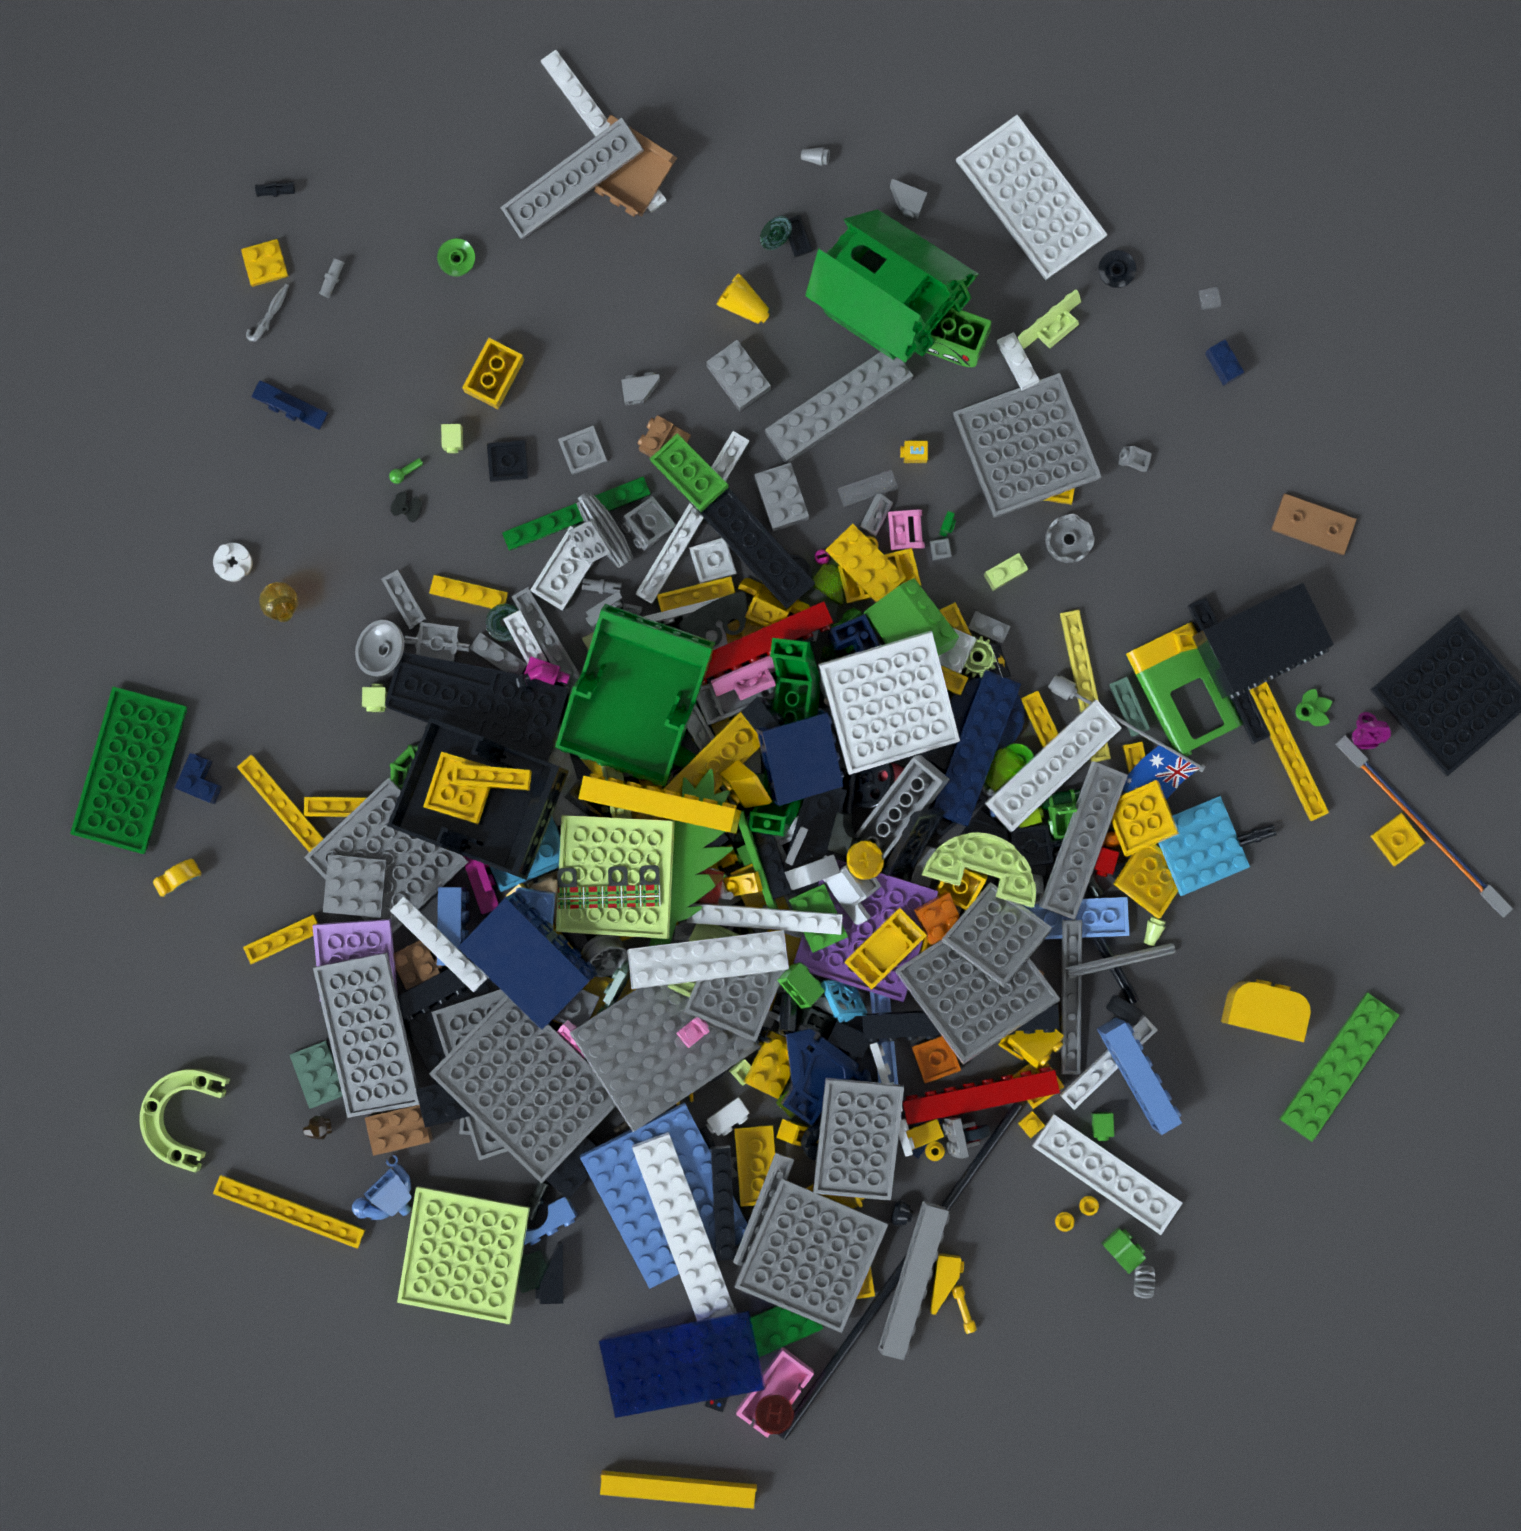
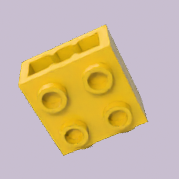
M1057 1029L1051 1033L1035 1030V1033L1032 1034L1016 1031V1034L1009 1037L1007 1044L1037 1069L1040 1065L1044 1066L1051 1057L1049 1055L1053 1051L1058 1052L1063 1046L1062 1040L1064 1035Z

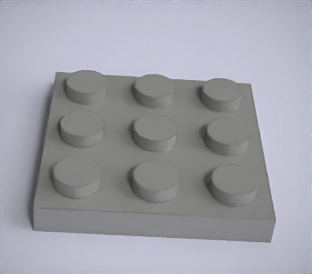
M328 854L323 912L381 918L387 860Z

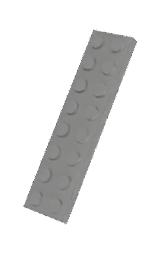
M620 118L500 208L520 239L523 240L642 153L644 149L626 121Z
M1091 762L1076 803L1077 812L1072 814L1039 907L1075 920L1128 776L1127 774L1100 763Z

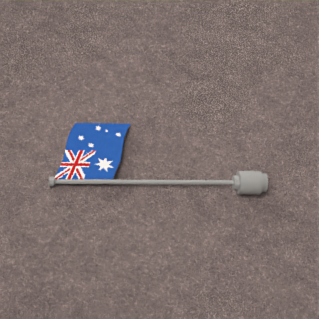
M1055 674L1048 686L1052 690L1051 692L1065 700H1068V698L1073 699L1075 696L1089 705L1092 703L1076 693L1078 690L1075 688L1076 683L1062 675L1058 676ZM1108 712L1116 721L1159 745L1143 757L1130 771L1122 789L1124 792H1131L1157 780L1167 800L1185 779L1197 770L1203 772L1205 769V765L1194 762Z

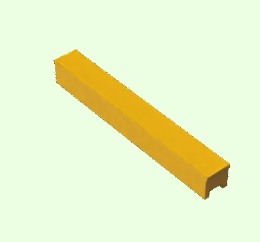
M603 1470L601 1472L600 1495L754 1509L757 1484Z

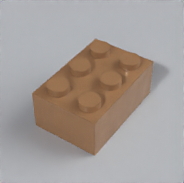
M419 1105L365 1117L373 1156L433 1141L430 1127L425 1128Z

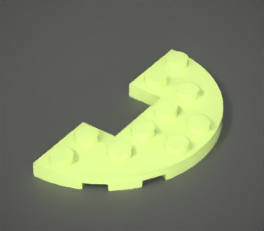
M968 833L948 840L934 851L922 872L923 876L957 886L961 884L964 868L1000 878L996 893L997 898L1031 908L1035 905L1036 885L1027 860L1011 843L995 835Z

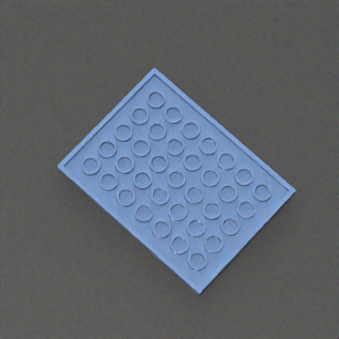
M685 1103L655 1117L635 1132L629 1130L580 1155L581 1161L649 1289L678 1275L679 1271L633 1152L632 1145L669 1132L716 1256L711 1152ZM733 1196L735 1245L741 1243L748 1223Z

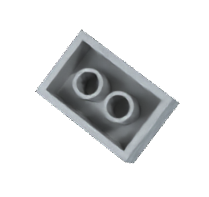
M738 340L706 362L709 371L740 412L771 390V385Z
M791 462L754 474L773 532L809 520V514Z

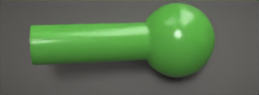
M418 458L402 469H393L389 474L391 482L395 484L401 483L405 475L422 466L423 463Z

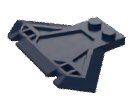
M806 1029L786 1034L792 1087L780 1104L812 1126L822 1112L826 1078L850 1080L853 1076L856 1078L855 1081H872L871 1073L868 1070L864 1069L862 1072H859L857 1068L860 1064L823 1037L818 1041L815 1040L813 1037L816 1032L812 1029ZM808 1045L812 1046L810 1051L806 1049Z

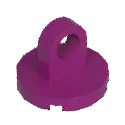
M1362 712L1356 720L1357 728L1352 733V740L1354 745H1357V748L1373 749L1378 747L1379 743L1387 742L1391 736V730L1386 722L1377 721L1372 713Z

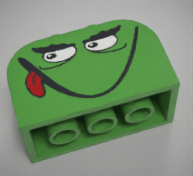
M952 307L930 333L935 343L926 353L961 366L975 367L990 334L992 321L963 310L959 313Z

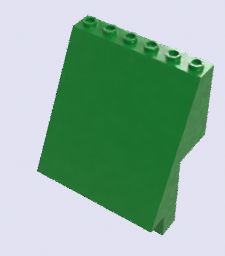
M604 604L599 614L583 671L573 686L555 748L560 749L564 753L578 755L579 758L595 761L598 765L612 767L618 772L629 773L637 779H646L654 785L666 786L711 662V655L716 642Z

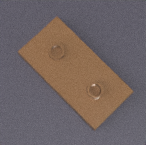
M1283 494L1271 530L1343 556L1357 519Z

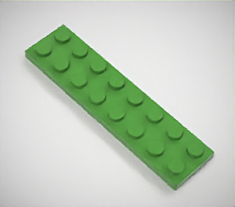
M1365 993L1279 1119L1313 1142L1393 1026L1399 1014L1369 993Z

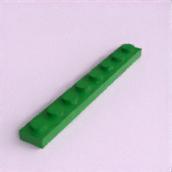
M643 476L595 495V497L610 512L648 497L651 494ZM575 503L502 532L508 550L512 551L584 521Z

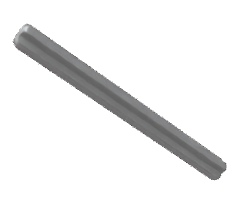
M1169 943L1066 967L1065 971L1067 977L1071 978L1174 954L1176 950L1174 944Z

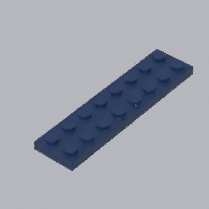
M988 670L983 672L960 733V741L955 746L945 773L950 780L936 797L932 809L940 807L945 812L943 818L966 827L968 826L1021 686L1020 683L1008 678H1002V676Z

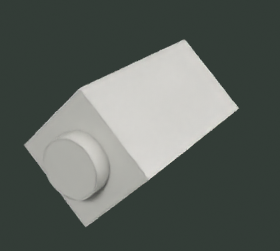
M738 1096L707 1118L708 1124L706 1126L712 1134L716 1133L717 1136L720 1134L725 1136L733 1130L731 1126L737 1122L739 1125L745 1122L750 1112Z

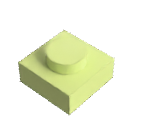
M743 1058L729 1070L742 1086L746 1084L743 1081L751 1065Z

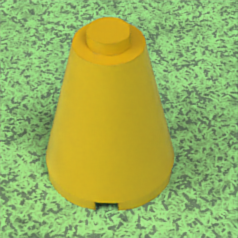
M738 273L733 278V283L731 282L724 290L716 305L757 324L760 322L764 323L770 315L768 313V306L742 275Z

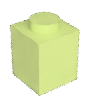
M441 424L443 450L447 451V453H458V450H463V427L461 424Z

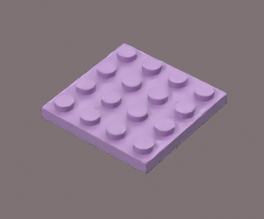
M391 919L313 925L316 966L388 953L398 995Z

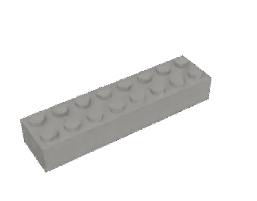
M879 352L766 428L765 434L785 464L790 463L912 381L913 375L902 360L897 357L892 360L882 352Z

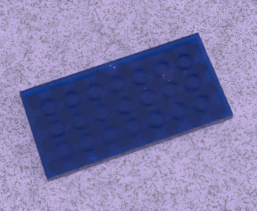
M749 1311L599 1340L615 1418L766 1389Z

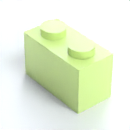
M1018 553L986 571L984 577L994 591L1026 573L1028 568Z

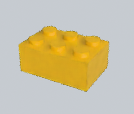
M488 338L462 389L470 396L499 409L525 360L523 355Z

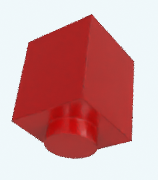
M1101 847L1093 869L1096 870V874L1107 877L1108 874L1113 875L1119 852Z

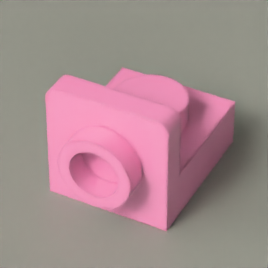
M695 1017L676 1034L687 1048H690L710 1031L705 1020Z

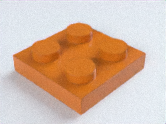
M949 892L939 895L914 910L923 932L927 935V941L931 945L940 941L960 918Z
M943 1036L912 1046L924 1083L961 1071L954 1051Z

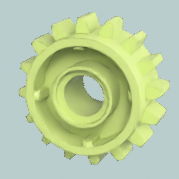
M980 636L979 640H976L963 667L966 670L965 675L971 673L972 678L976 674L982 677L985 670L989 671V668L992 670L996 668L993 663H997L989 644V639L983 641V636ZM979 652L982 655V661H974L972 658L973 653Z

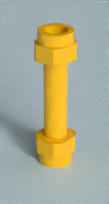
M963 1286L953 1287L952 1293L954 1299H957L964 1320L963 1326L966 1334L977 1331L964 1298Z

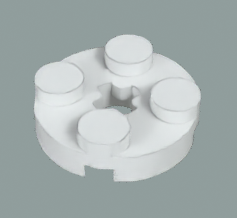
M238 543L221 545L213 558L215 572L221 578L231 582L239 581L247 576L253 565L249 551ZM235 557L238 563L230 567L228 561Z

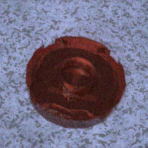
M769 1394L758 1402L755 1409V1419L758 1426L764 1432L780 1434L791 1426L794 1419V1409L791 1402L785 1396Z

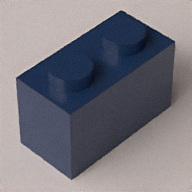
M1226 339L1206 351L1205 355L1223 386L1241 377L1244 373Z

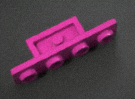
M465 857L469 861L465 868L481 914L491 912L499 904L493 889V885H495L492 874L488 875L486 869L489 865Z

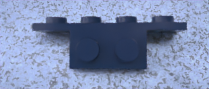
M259 380L251 396L268 405V409L273 412H283L286 414V418L294 422L297 419L318 430L321 429L328 415L327 412Z

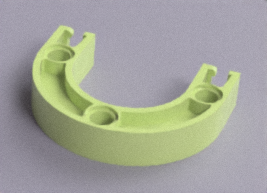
M185 1069L168 1074L157 1081L147 1092L140 1110V1129L149 1149L159 1159L168 1164L195 1173L200 1171L202 1164H191L187 1162V1158L189 1155L197 1156L196 1160L200 1161L205 1157L206 1152L176 1142L165 1128L164 1110L170 1098L181 1090L190 1089L218 1098L225 1097V1089L218 1091L211 1088L213 1080L222 1082L221 1086L225 1087L226 1084H229L230 1078L202 1069ZM200 1076L206 1078L205 1086L199 1084ZM151 1101L157 1103L156 1111L151 1110ZM175 1150L181 1152L182 1158L180 1160L174 1157Z

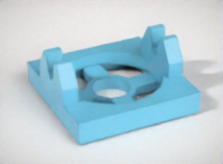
M826 980L821 983L831 1010L840 1023L844 1020L848 1022L855 1016H862V1014L867 1013L856 987L834 980ZM842 993L848 996L849 1001H846L842 997ZM852 1000H854V1004H855L854 1009H853V1006H852V1004H851ZM837 1001H841L843 1004H845L847 1010H844L841 1007H839Z

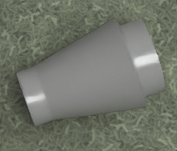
M825 147L802 149L801 160L820 166L828 165L829 149H825Z

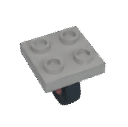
M956 1117L944 1118L943 1131L949 1140L947 1142V1149L953 1157L961 1159L969 1157L967 1148L980 1145V1139L990 1136L988 1125L977 1126L973 1121L962 1123L961 1118Z

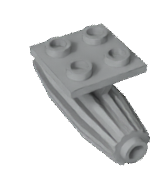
M585 492L578 497L579 501L576 504L584 523L568 532L588 563L607 556L617 568L631 561L634 557L625 536L609 511L593 493L588 494Z

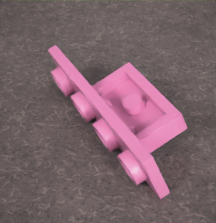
M769 655L712 680L711 684L716 697L734 689L741 701L776 686L770 674L775 671L773 659Z

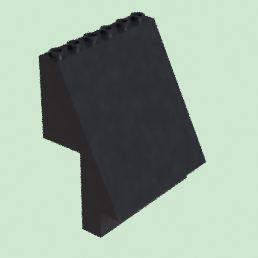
M430 718L425 726L424 734L418 744L417 752L411 762V767L404 780L402 790L396 800V805L389 818L387 827L527 880L569 770ZM441 752L491 767L532 771L530 790L490 787L479 824L423 807Z

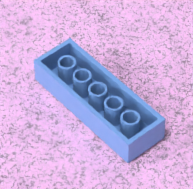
M1116 1017L1097 1028L1098 1033L1151 1127L1163 1135L1182 1124L1179 1119L1181 1117L1179 1110L1170 1103L1172 1098L1168 1091L1161 1087L1160 1084L1163 1082L1160 1076L1151 1069L1153 1064L1149 1057H1145L1142 1053L1144 1049L1142 1044L1133 1037L1132 1033H1134L1131 1025Z

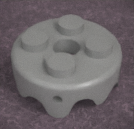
M1068 514L1055 519L1050 524L1045 535V544L1048 552L1054 559L1063 563H1075L1085 558L1095 541L1090 524L1076 514ZM1065 535H1072L1074 543L1071 545L1064 542Z

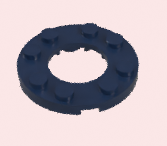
M982 677L968 681L961 696L954 694L950 701L959 736ZM1018 694L996 752L1011 745L1022 730L1025 714L1022 700Z

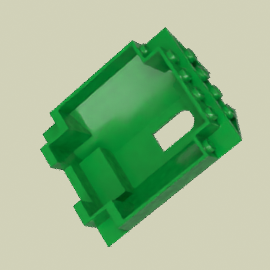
M878 209L844 218L843 220L848 229L839 237L837 243L827 253L818 248L805 296L821 306L829 318L892 360L897 357L906 363L914 352L923 357L935 343L930 333L947 312L953 307L954 310L960 313L970 301L971 296L967 288L979 273ZM869 248L887 259L875 274L858 263Z

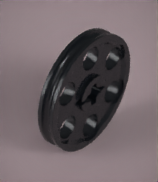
M891 763L857 772L853 805L862 808H873L878 805L895 780ZM842 768L844 775L842 789L847 790L849 774L847 769ZM886 771L888 777L885 781L882 782L880 779V775L882 772ZM859 775L868 776V778L871 781H874L875 783L866 782V780L863 777H860ZM876 789L880 790V797L878 799L873 797V792ZM858 792L863 793V799L860 802L856 800Z

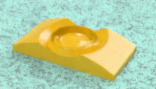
M912 548L884 555L906 577L901 584L915 578L921 586ZM838 566L847 604L871 599Z
M899 907L844 962L872 990L927 935Z

